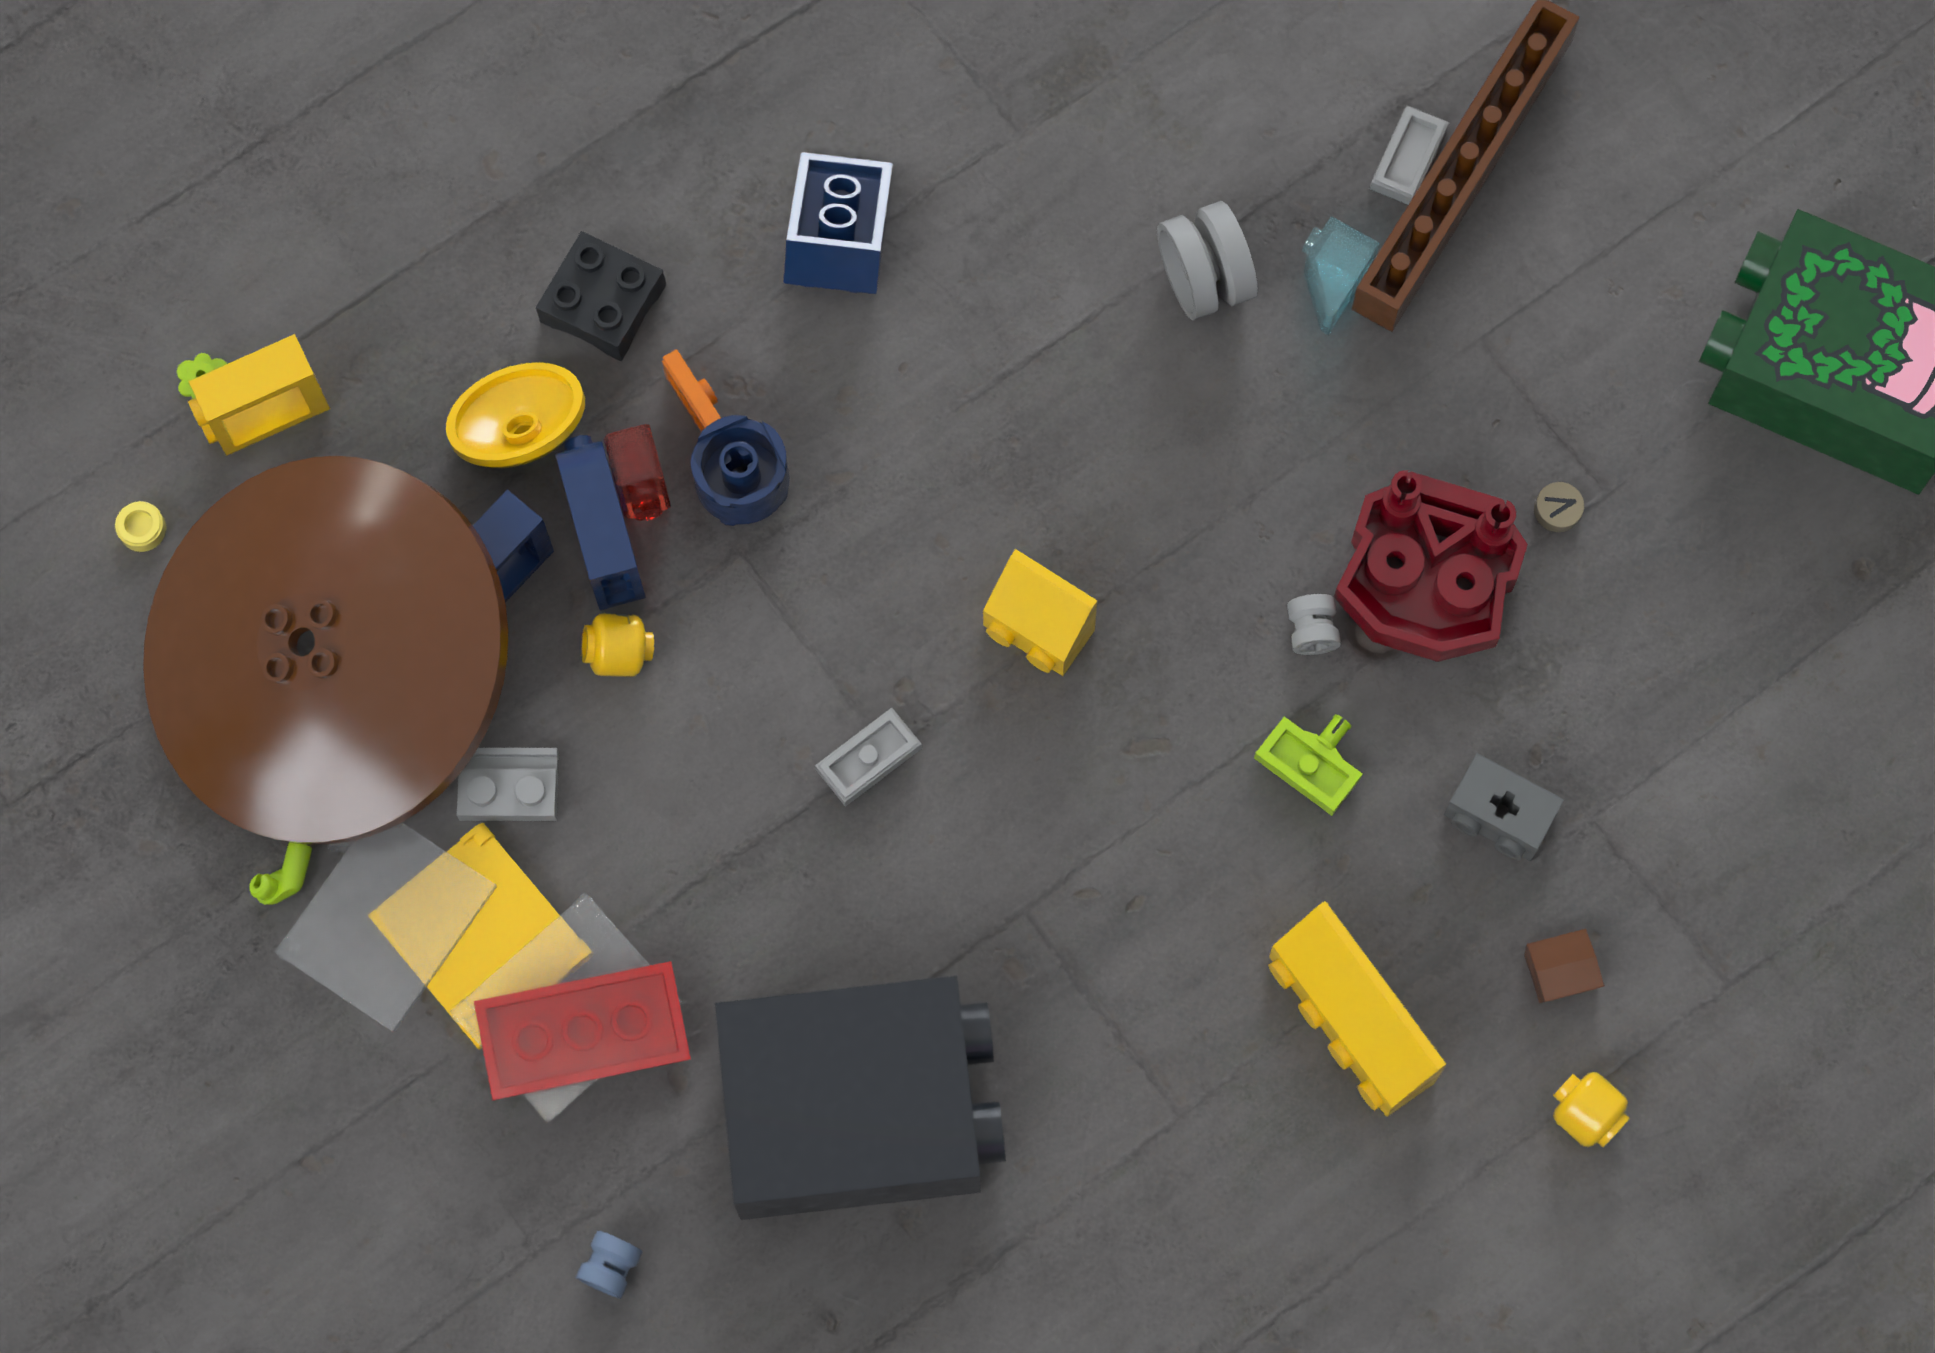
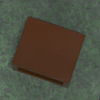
M1586 929L1526 945L1524 957L1533 980L1539 1004L1605 987Z

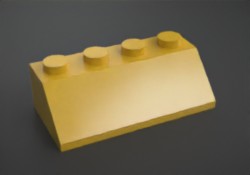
M1324 901L1272 946L1269 955L1272 963L1269 964V969L1284 989L1291 986L1302 1002L1298 1004V1008L1307 1023L1313 1029H1317L1320 1026L1330 1039L1331 1043L1327 1046L1338 1065L1344 1070L1350 1067L1361 1082L1357 1086L1358 1091L1369 1107L1374 1111L1380 1107L1385 1116L1388 1117L1435 1084L1447 1064L1327 902Z

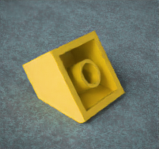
M1015 549L983 610V626L987 628L986 633L997 643L1005 647H1010L1013 644L1026 652L1027 660L1036 668L1046 673L1054 670L1064 676L1095 631L1097 600Z

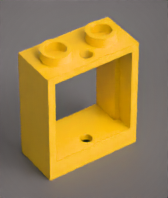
M295 334L189 381L196 397L188 401L199 427L202 428L209 444L218 441L226 456L330 410Z

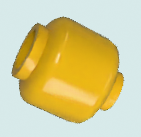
M599 614L593 619L591 625H584L581 647L583 663H590L592 671L599 676H636L640 673L644 661H652L653 632H645L644 624L637 615Z
M1597 1072L1588 1073L1581 1080L1572 1074L1553 1095L1560 1102L1554 1110V1120L1584 1147H1590L1596 1143L1604 1147L1630 1119L1624 1113L1628 1106L1626 1097Z

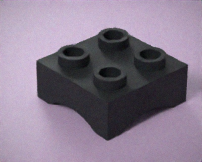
M581 231L535 307L539 321L553 329L572 334L622 362L642 320L666 286L664 271Z

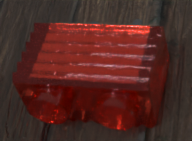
M643 424L606 434L603 440L624 516L629 519L635 518L637 521H647L660 516L663 510L671 507L650 425Z

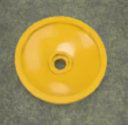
M525 363L510 366L477 381L457 399L447 417L446 434L454 452L471 464L490 468H509L524 465L544 457L567 440L583 416L585 395L576 376L561 366L549 363Z

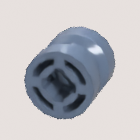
M597 1231L591 1243L592 1255L589 1261L581 1264L575 1278L596 1290L622 1299L628 1286L626 1281L630 1268L637 1266L643 1251L615 1236ZM603 1264L613 1268V1270L603 1266Z

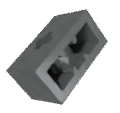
M1476 753L1450 800L1444 815L1452 819L1451 824L1462 833L1474 837L1480 834L1495 842V848L1505 856L1515 860H1520L1523 857L1531 862L1565 799ZM1500 804L1509 808L1503 819L1494 815Z

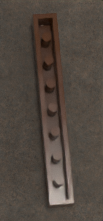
M1549 0L1535 1L1357 286L1351 310L1393 332L1570 46L1580 18L1579 16Z

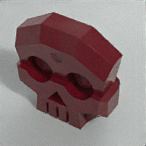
M1409 470L1399 471L1392 478L1391 485L1365 495L1351 541L1356 551L1336 588L1334 598L1372 642L1426 659L1440 662L1496 647L1500 639L1505 594L1512 592L1528 545L1514 525L1516 519L1515 506L1508 500L1505 504L1501 498L1412 471L1408 473ZM1436 534L1447 538L1439 543ZM1391 557H1397L1403 562V567L1393 569L1387 564L1386 560ZM1460 578L1468 579L1472 583L1473 588L1462 590L1457 586L1456 580Z

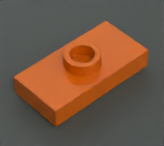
M677 349L663 356L662 364L666 379L702 433L708 425L721 418L713 406L718 403L714 391L705 378L699 381L696 380Z

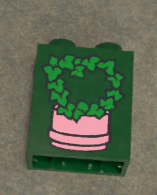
M1797 209L1782 240L1758 231L1734 283L1756 292L1757 295L1746 320L1722 310L1706 343L1699 363L1722 372L1708 404L1919 495L1935 473V266Z

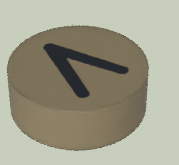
M1555 482L1545 486L1534 503V514L1537 521L1545 529L1553 532L1570 530L1578 523L1584 512V500L1581 493L1574 486L1564 482Z

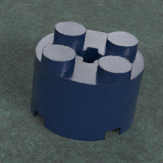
M731 415L712 422L702 431L693 450L690 463L696 492L705 509L718 518L720 522L730 526L755 523L773 514L787 499L790 480L785 446L776 430L763 421L760 423L748 419L747 416ZM737 467H742L744 472L738 473L733 470Z

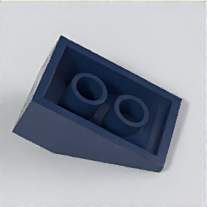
M801 152L786 239L784 284L844 290L853 293H877L893 163Z

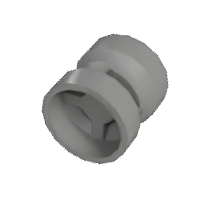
M1311 594L1297 597L1288 602L1289 620L1295 625V632L1291 636L1293 652L1301 655H1316L1331 652L1340 647L1339 630L1333 625V617L1337 612L1333 596Z

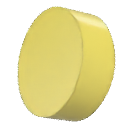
M134 502L125 506L119 512L115 522V530L127 548L137 552H145L154 549L162 542L166 534V522L154 505L147 502Z

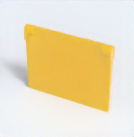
M483 822L459 839L458 843L369 915V918L479 1050L482 1048L473 1001L559 984L571 973L573 974L588 962L594 955L586 943L579 939L495 839V835Z

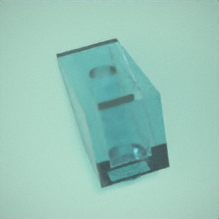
M1332 216L1322 230L1317 227L1313 229L1302 249V252L1307 254L1304 274L1319 327L1327 335L1331 333L1355 295L1357 286L1376 258L1380 245L1376 240Z

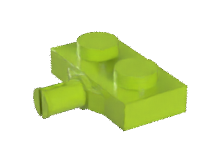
M1335 714L1323 732L1317 735L1302 730L1284 716L1256 751L1254 759L1333 816L1363 775L1343 760L1335 748L1346 732L1351 729V725L1346 719L1340 725L1343 717Z

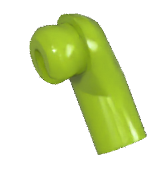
M289 842L282 869L271 874L262 875L259 873L254 876L249 887L251 895L262 904L275 905L299 892L304 884L312 848L305 844Z

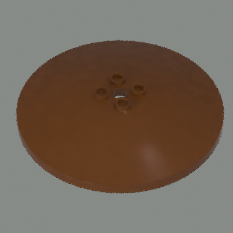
M346 456L312 457L291 461L268 469L229 491L202 515L175 550L159 582L148 616L143 661L145 693L157 738L169 762L196 797L218 815L250 832L285 842L309 845L337 844L381 833L412 817L441 795L460 775L488 731L498 706L508 658L506 604L493 560L477 531L449 499L415 476L381 462ZM311 630L315 637L314 648L308 655L301 656L297 649L298 639L304 632Z

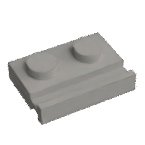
M478 748L458 776L457 817L459 821H557L558 749Z

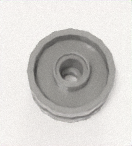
M1222 200L1200 208L1196 212L1195 225L1183 215L1159 223L1157 226V237L1166 273L1180 306L1192 321L1213 314L1218 310L1219 301L1217 293L1230 306L1249 301L1257 296L1258 285L1250 250L1235 215Z

